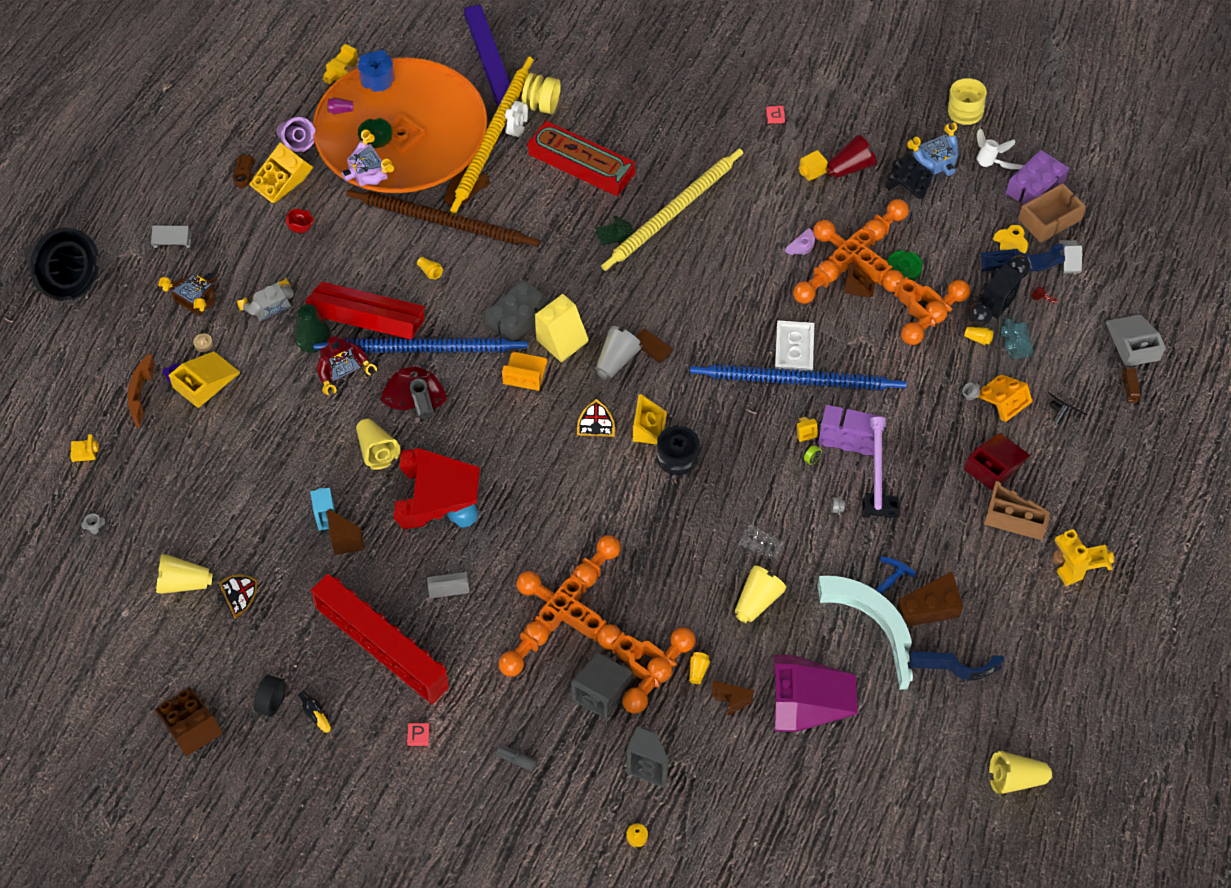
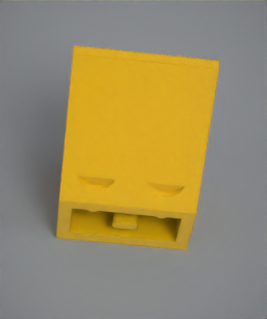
M280 142L249 185L274 204L303 182L313 169V166Z
M213 351L182 363L169 374L172 387L199 408L240 374V372Z

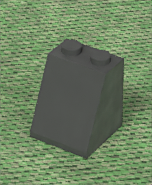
M597 653L571 682L572 700L599 716L608 719L632 683L633 672L626 665L615 663L611 657Z

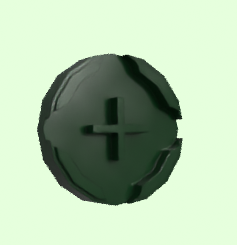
M371 118L361 123L358 127L359 141L364 140L361 137L362 132L368 130L375 137L373 142L367 143L368 145L371 144L373 148L377 149L389 144L393 136L391 124L381 118H376L377 120H372Z

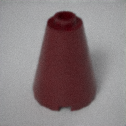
M855 136L827 163L826 171L830 177L839 178L872 167L877 163L874 152L870 153L868 149L870 145L863 136Z

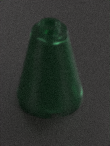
M306 304L298 310L294 334L295 343L304 352H319L320 350H314V345L327 342L328 338L331 337V330L316 307Z

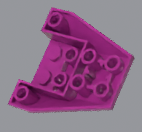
M773 654L775 732H798L857 715L856 675L796 655Z

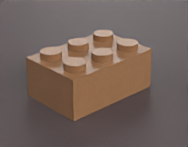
M1062 183L1023 205L1018 220L1042 243L1051 238L1054 233L1058 234L1081 221L1086 206L1076 196L1072 199L1073 193Z

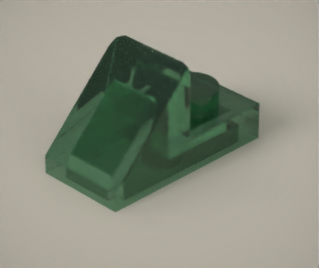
M613 216V224L596 228L601 246L625 241L634 233L631 223L617 216Z

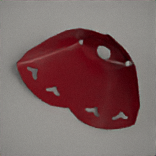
M416 366L397 371L388 381L381 395V401L390 408L401 411L415 408L411 397L410 384L415 379H423L427 383V390L433 409L444 404L447 398L443 387L435 375ZM417 372L418 375L416 377H412L410 373ZM418 388L415 391L421 392L423 391V389Z

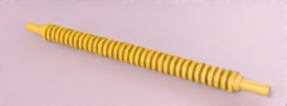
M532 57L526 59L523 67L517 70L486 130L480 149H478L476 156H474L455 191L456 199L450 209L451 212L456 213L462 201L469 197L508 120L505 118L507 109H511L524 88L529 74L528 71L534 61Z

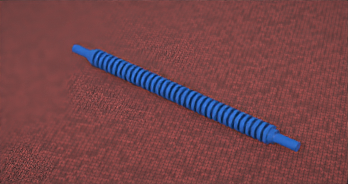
M351 338V342L360 346L366 353H369V349L371 353H374V349L376 353H379V349L380 353H384V349L385 353H388L389 349L390 353H393L394 349L395 353H398L399 350L400 353H403V349L405 353H408V349L410 353H413V349L415 353H418V349L419 353H422L423 349L424 353H427L428 349L429 353H432L433 349L434 353H437V349H439V353H442V349L444 353H447V349L449 353H452V349L454 353L457 352V349L461 353L462 349L463 352H466L467 349L468 352H471V349H473V352H476V349H478V352H481V349H483V352H486V349L488 352H491V349L492 352H495L496 349L497 352H500V349H502V352H505V350L528 348V341H509V339L502 338V341H500V338H497V341L495 338H492V341L491 338H487V341L486 338H483L482 341L481 338H478V341H476V338H473V341H471V338H468V341H466V338H463V341L461 338H458V341L456 338H453V342L452 338H448V342L447 338H444L443 342L442 338H439L438 342L437 338H434V342H432V338H429V342L427 338H424V342L422 338H419V342L418 338H414V342L413 339H409L408 342L407 338L404 339V342L403 338H400L399 342L398 338H395V342L393 338H390V342L388 338H385V342L383 338H380V342L379 338H375V342L374 338H371L370 342L369 338H366L365 342L364 338H361L360 341L359 338H356V341L354 338ZM314 342V350H321V348L328 345V342Z
M716 364L713 366L709 365V367L690 366L691 374H705L713 377V379L718 375L717 379H720V376H722L723 380H725V376H727V380H730V376H732V380H735V377H737V380L740 381V377H742V381H745V377H747V381H750V378H752V382L755 381V378H757V382L762 378L761 382H764L766 379V383H769L770 379L771 383H774L776 379V383H779V380H781V384H784V380H786V384H789V380H791V384H794V381H796V385H799V381H801V385H804L805 381L806 385H809V382H811L810 385L813 386L815 382V386H818L820 382V386H823L825 383V387H828L830 383V387H833L835 384V387L838 388L840 384V388H843L845 384V388H848V385H850V388L853 389V385H855V389H858V385H860V389H863L864 386L868 390L869 386V389L873 390L874 386V390H878L879 387L880 391L887 389V387L906 388V381L888 380L884 376H880L879 379V375H876L874 379V375H871L870 378L869 375H866L864 378V374H861L859 378V374H856L854 377V374L851 373L849 377V373H846L844 377V373H841V376H839L838 372H836V376H834V372H831V376H829V372H826V375H824L823 371L821 375H819V371H816L815 375V371H811L810 374L809 370H807L806 374L805 370H802L800 374V370H797L795 373L794 369H792V373H790V369H787V373H785V369H782V372H780V368H777V372H775V368H772V372H770V368H767V371H765V367L762 368V371H760V367L755 371L756 367H753L751 370V366H748L747 370L746 366H743V370H741V366H738V369H736V365H733V369H731V365H728V369H726V365H723V368H721V364H718V368H716Z

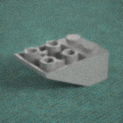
M1141 314L1105 322L1125 367L1161 360L1166 347L1159 332Z

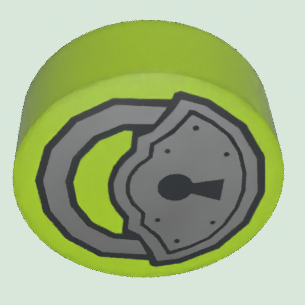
M816 445L811 446L804 455V461L809 465L816 463L822 454V450Z

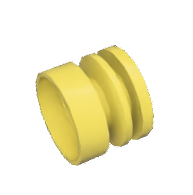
M530 73L524 84L522 102L527 105L528 109L531 108V110L535 111L539 106L540 112L552 115L559 101L560 80L547 77L544 81L542 75L537 76L534 73Z
M971 78L960 79L952 84L949 95L948 115L953 121L963 125H971L982 119L987 95L984 84Z

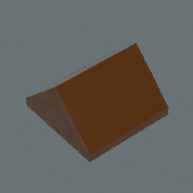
M329 509L327 511V518L334 554L362 551L365 545L361 528Z

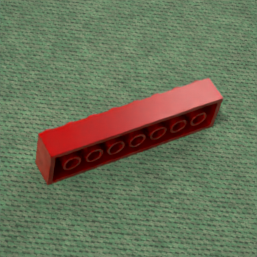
M327 574L311 589L315 608L431 705L449 689L446 667L439 661L436 663L428 651L419 649L412 638H406L402 635L401 630L396 625L391 626L381 613H375L368 602H362L358 599L357 594L352 589L347 590L340 579L337 577L333 578Z

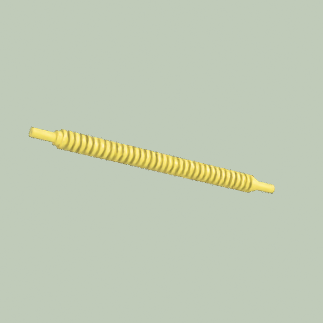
M738 149L729 157L720 159L693 184L614 249L612 257L601 265L602 269L606 271L616 262L624 261L638 247L644 244L679 212L732 168L733 162L743 154V151Z

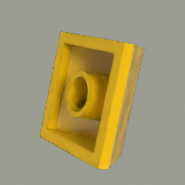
M642 394L638 395L633 425V441L657 444L660 433L665 429L667 411Z

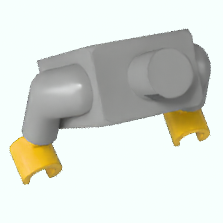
M284 278V280L256 292L251 303L248 302L247 297H244L242 300H237V304L240 310L256 315L259 321H263L290 308L291 305L288 299L293 297L294 292L287 278Z

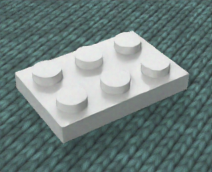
M777 320L775 370L777 368H780V371L782 369H785V371L787 369H790V371L794 369L795 372L797 370H800V372L802 370H805V372L809 370L811 373L813 371L814 323Z

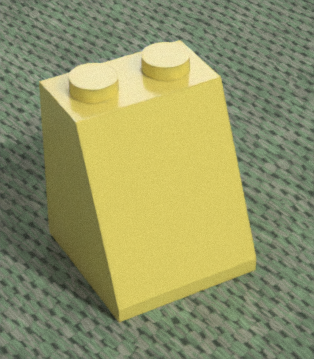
M564 294L535 314L536 340L560 362H563L589 342L576 305Z

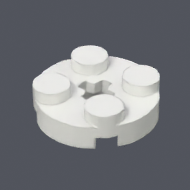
M515 101L511 109H507L505 118L508 119L506 134L519 137L525 129V127H522L523 122H527L528 107L523 102Z

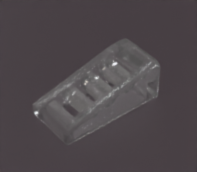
M749 524L738 544L775 560L784 543L754 525ZM764 542L768 543L766 548L763 546ZM772 545L775 546L773 552L769 550Z

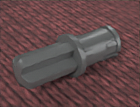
M500 745L496 752L497 757L513 763L514 767L517 765L532 773L538 763V760L522 754V751L519 750L517 752L503 745Z

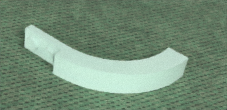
M819 576L817 587L820 603H841L855 607L868 614L882 627L892 646L899 689H908L910 681L913 680L912 669H908L907 664L909 662L908 651L912 641L906 623L897 609L883 595L861 582L837 576Z

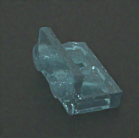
M1010 318L1006 319L1004 326L1001 327V333L1006 339L1005 349L1009 352L1010 359L1033 357L1034 352L1026 323L1011 324Z

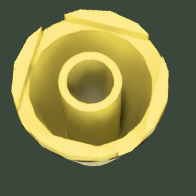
M363 419L357 424L356 431L365 464L374 470L390 466V462L394 458L397 459L399 457L400 445L371 419Z
M161 554L156 593L163 594L207 589V585L212 583L213 573H209L208 568L168 554Z
M756 565L753 566L735 609L736 618L743 623L755 620L786 590V585L775 575L773 577L767 574L768 571Z
M1005 751L994 753L990 761L989 773H993L994 780H990L991 786L999 794L1044 785L1052 777V770L1047 763Z

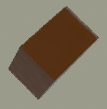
M850 263L844 293L868 298L873 297L875 282L855 264Z

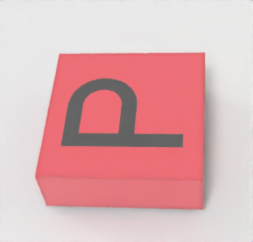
M783 106L766 107L768 124L785 123Z
M408 723V746H429V723Z

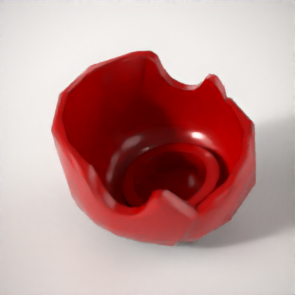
M292 209L286 216L288 228L295 233L309 231L314 222V217H311L310 212L302 209Z

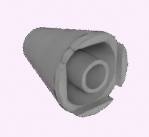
M612 326L609 329L595 368L597 375L602 379H611L642 348V345H639L640 341L627 330L619 331L617 326Z

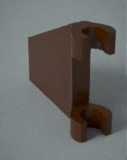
M468 166L452 178L444 198V202L451 207L456 199L455 191ZM483 173L479 177L469 197L462 201L459 209L477 192L490 185L488 175Z

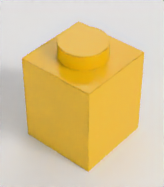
M817 150L800 158L799 172L808 181H811L826 173L828 161Z

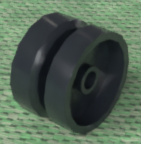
M677 425L663 430L657 440V462L661 469L671 475H683L695 468L698 463L699 452L697 434L690 428Z

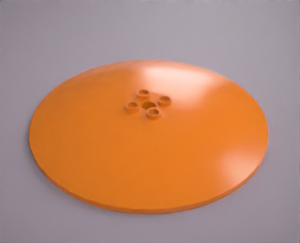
M391 58L395 76L394 82L392 81L388 89L379 92L362 86L358 68L338 79L321 98L313 119V126L315 128L313 137L316 148L324 163L335 174L344 179L341 172L349 169L347 159L360 143L358 127L362 122L371 118L372 120L381 118L391 124L393 131L392 140L389 144L381 148H373L382 161L384 159L392 161L391 165L394 166L393 172H387V179L381 180L377 185L367 184L360 186L355 178L347 181L351 184L367 190L385 193H406L424 190L441 184L464 170L471 163L482 145L487 130V115L484 102L474 85L450 67L419 58ZM334 97L353 101V112L334 115L328 113V99Z

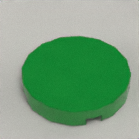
M905 250L896 251L887 260L888 265L892 266V270L900 271L904 278L907 277L909 280L915 281L922 272L920 257L911 251L909 253L905 252Z

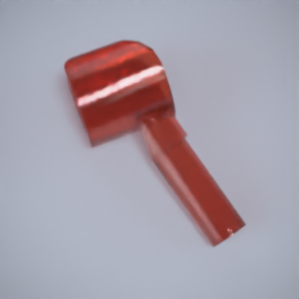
M1042 287L1036 288L1031 295L1036 301L1044 298L1055 304L1058 302L1057 299L1046 294Z

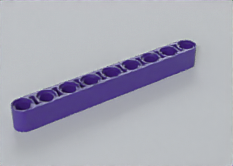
M481 4L465 7L464 13L495 102L497 107H499L510 85Z

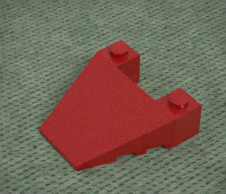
M420 448L401 451L399 468L408 479L416 478L414 498L395 501L393 518L402 529L427 525L426 522L435 518L437 520L441 519L446 513L451 511L455 513L477 503L480 477L479 467Z

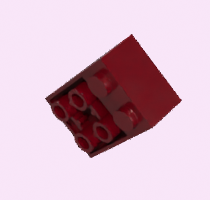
M999 433L980 445L967 458L964 470L993 491L996 481L1000 482L1002 486L1031 455Z

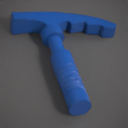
M881 557V562H886L889 565L892 564L898 569L875 590L882 594L895 582L897 577H901L906 573L914 578L916 572L897 560Z

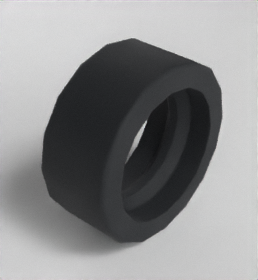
M266 675L262 679L254 698L255 712L270 717L277 712L284 697V679L272 675Z

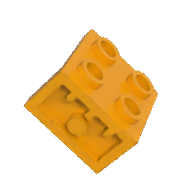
M1002 374L995 377L986 386H983L977 397L997 405L1000 419L1005 422L1032 403L1027 383Z

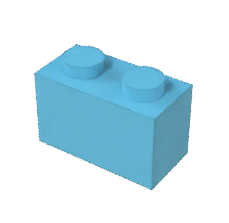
M318 488L310 491L318 530L329 529L327 511L330 509L335 512L330 488Z

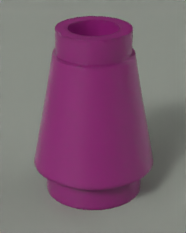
M334 97L328 99V113L334 115L353 112V101Z

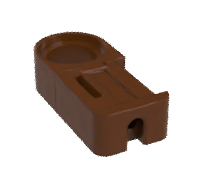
M238 156L233 173L235 186L243 188L250 183L253 163H255L254 156ZM238 177H246V179L243 181L237 180Z
M1124 367L1122 377L1127 403H1137L1140 397L1136 369L1135 367Z

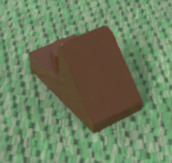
M713 681L711 697L719 701H730L728 716L752 703L754 690Z

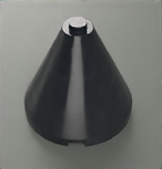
M68 227L54 229L28 245L24 251V257L36 288L43 295L58 301L77 299L91 288L99 270L96 256H99L97 247L93 240L80 230Z

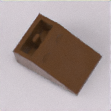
M191 687L181 691L178 695L163 702L154 709L185 756L190 755L223 734L213 715Z

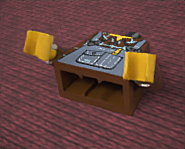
M207 273L203 278L196 274H191L186 278L171 281L166 277L160 278L158 286H163V290L166 292L170 290L176 303L201 317L206 309L214 307L216 294L212 284L216 279L211 273Z

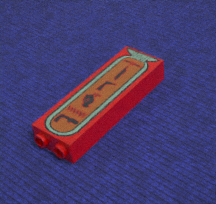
M548 121L537 129L536 134L527 143L528 155L617 197L635 175L636 162Z

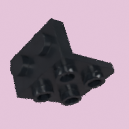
M909 153L900 159H895L892 163L893 168L886 177L887 181L884 187L890 191L901 184L917 198H924L933 173Z

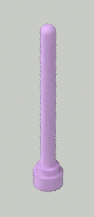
M872 417L870 418V427L874 431V508L880 510L882 508V431L886 427V418Z

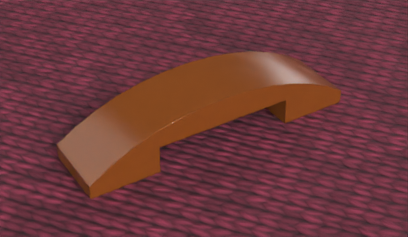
M148 354L139 363L129 383L128 406L136 427L141 426L144 414L143 407L139 401L144 380H152L155 369L152 354Z

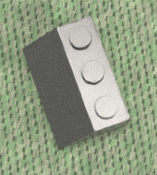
M636 727L627 748L626 774L666 789L669 760L657 734L651 729Z

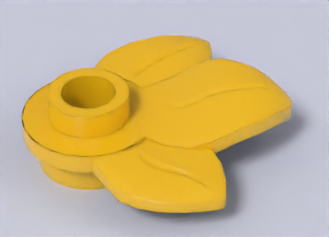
M1012 225L1008 229L999 230L993 237V241L1000 243V251L1018 249L1025 254L1028 248V242L1024 238V229L1019 225ZM1018 231L1019 234L1014 235L1012 232Z

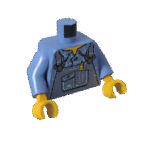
M955 122L951 124L952 130L949 129L948 124L944 127V131L949 134L948 137L945 134L921 145L920 139L915 137L913 141L910 140L907 143V146L914 150L915 159L933 174L944 171L947 176H950L956 170L953 167L958 157L957 137L954 135V131L957 129Z

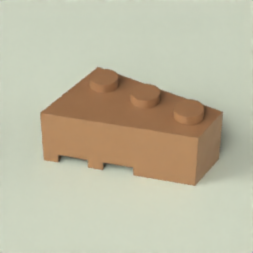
M996 481L984 525L1042 540L1047 529L1050 512L1030 500H1024L1017 495V492L1007 490L1001 486L1000 482Z

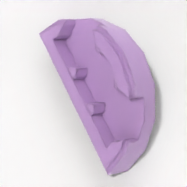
M808 228L785 248V252L790 255H805L813 249L815 242L813 231Z

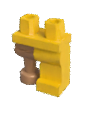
M347 44L341 47V52L330 63L326 64V72L323 75L325 83L331 84L333 81H337L345 74L358 68L359 57L357 49Z
M1074 529L1055 538L1056 542H1054L1058 550L1053 555V561L1055 564L1062 566L1058 568L1057 573L1065 586L1082 580L1088 568V563L1092 560L1087 548L1081 543Z

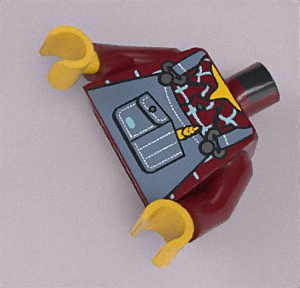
M336 336L328 338V345L321 348V357H319L316 366L320 381L324 383L322 390L325 395H329V387H331L333 393H336V387L331 385L329 381L332 383L360 369L362 363L364 364V371L368 375H370L368 372L370 366L377 371L376 366L368 362L369 358L360 346L352 342L347 343L345 339H338Z

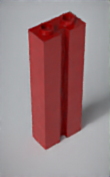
M322 281L317 288H314L313 293L307 297L305 302L307 315L411 340L425 319V306Z

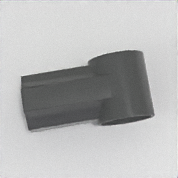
M423 379L413 380L410 384V390L417 416L422 419L430 418V416L434 415V411L427 390V383ZM418 388L423 389L421 392H416L415 390Z

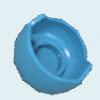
M475 504L455 513L453 511L447 513L450 521L455 522L461 528L471 526L476 522L479 515Z

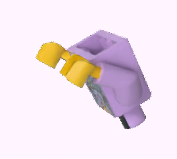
M364 130L361 134L364 140L360 141L354 152L347 159L349 169L341 173L345 181L355 178L360 186L367 184L377 185L381 180L387 179V172H393L394 166L391 165L392 161L389 159L382 161L371 144H367L368 142H373L375 137L370 131Z

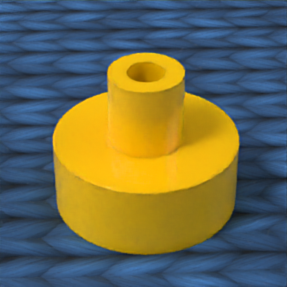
M642 824L631 825L626 835L628 843L633 847L643 846L648 840L646 827Z

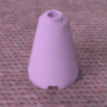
M293 117L280 123L277 127L278 137L291 151L304 152L314 143L313 133H315V128L309 120L303 117Z

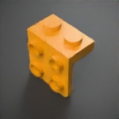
M513 352L508 366H503V384L539 391L546 370L547 359Z

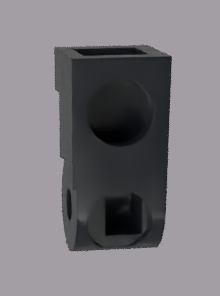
M865 493L862 500V517L870 518L872 515L894 518L899 516V498L882 494V508L876 510L874 508V493Z

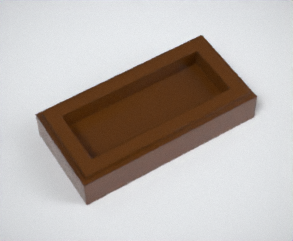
M645 328L636 336L640 341L639 345H642L641 350L659 363L672 353L670 346Z

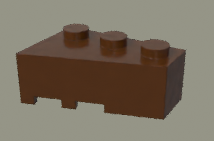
M952 572L899 599L896 609L907 627L960 618L963 604Z

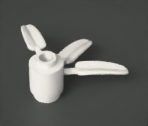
M982 129L978 130L977 142L981 149L977 156V161L981 166L988 167L993 165L994 162L999 163L1001 167L1020 170L1024 166L995 159L998 152L1003 153L1013 147L1015 140L999 145L994 140H986Z

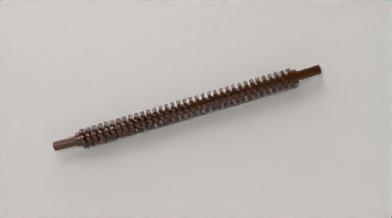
M348 189L346 196L362 200L365 205L374 206L375 208L400 213L432 223L435 222L436 224L458 230L461 229L466 232L470 231V233L487 236L488 238L492 237V239L511 244L514 243L515 245L522 243L536 247L540 245V240L526 237L520 231L516 232L514 229H507L498 225L494 226V224L472 220V218L453 213L450 214V212L427 206L424 207L423 205L401 199L398 200L397 198L370 191L368 193H360Z

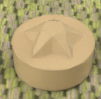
M199 334L194 338L195 349L199 352H207L213 347L212 338L208 334Z

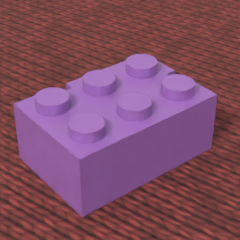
M1040 150L1009 180L1006 194L1019 202L1023 190L1026 189L1022 204L1025 205L1064 183L1069 167Z
M826 405L818 444L874 456V431L870 427V418L883 416L847 409L842 427L839 425L843 408Z

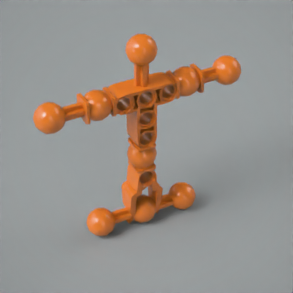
M894 199L887 206V213L883 217L875 215L874 219L868 221L862 229L858 230L847 241L836 233L835 225L831 221H818L813 228L815 238L821 242L830 241L838 249L834 251L833 256H829L828 260L821 262L814 269L813 278L809 282L801 281L795 285L793 296L801 304L812 302L816 295L815 290L819 286L823 285L827 288L829 283L835 281L841 273L849 268V264L853 263L874 282L879 283L880 286L883 285L885 290L895 292L894 296L898 297L908 307V313L919 319L917 323L909 322L905 324L901 330V338L906 344L917 345L924 338V330L928 326L935 327L936 323L943 322L947 317L948 311L952 310L951 305L954 302L967 300L970 295V285L966 281L954 280L948 286V294L941 299V296L929 286L922 287L907 277L904 278L900 271L892 270L891 265L889 266L883 258L870 250V246H873L875 241L883 239L888 234L889 226L893 221H902L907 217L909 207L904 200ZM925 300L928 304L924 309L918 302Z
M605 535L601 537L596 544L597 553L591 560L584 558L583 564L575 567L570 578L561 585L556 593L541 585V579L536 572H522L516 580L519 592L525 596L536 595L547 603L539 612V617L536 616L535 621L526 625L524 632L520 634L521 643L514 651H507L501 655L498 667L505 676L513 677L520 674L524 667V657L530 650L537 652L538 646L546 643L551 631H554L564 621L588 638L594 639L595 642L598 641L602 648L612 650L613 654L617 653L618 657L629 666L633 675L643 680L638 688L628 689L622 697L624 708L630 713L637 714L646 709L648 705L647 695L653 687L659 688V683H663L670 678L672 667L677 666L675 659L679 654L689 652L696 644V637L691 629L686 627L677 628L670 637L671 646L664 654L663 651L649 641L640 642L629 635H625L624 632L621 633L617 626L607 624L606 620L602 621L598 614L579 602L582 593L586 592V588L593 586L597 577H600V566L605 560L614 559L619 555L621 544L615 536ZM570 589H577L574 592L569 591ZM558 603L565 604L564 606H557ZM574 614H580L581 616H579V617H574L573 615H574ZM548 617L552 618L551 621H546L544 619ZM592 624L597 625V627L591 628L589 626ZM628 646L630 649L624 650L622 647ZM645 654L653 658L649 661L646 669L636 662Z

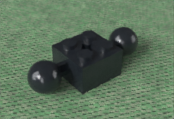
M1023 256L1012 257L1007 265L1004 263L1000 269L997 268L991 281H986L982 288L984 292L979 299L981 303H976L969 309L968 316L974 325L984 326L991 321L992 316L999 319L1017 297L1022 278L1026 277L1030 272L1031 266L1027 258Z

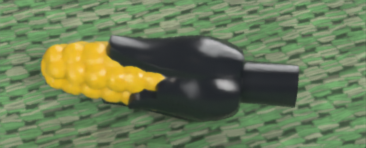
M305 691L300 692L298 696L303 702L302 707L305 714L323 732L328 733L331 730L328 722L329 719L319 702L312 697L310 698Z

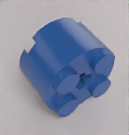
M378 50L377 52H370L359 57L358 69L362 86L366 89L370 88L375 92L388 89L395 79L393 62L390 56L385 51Z

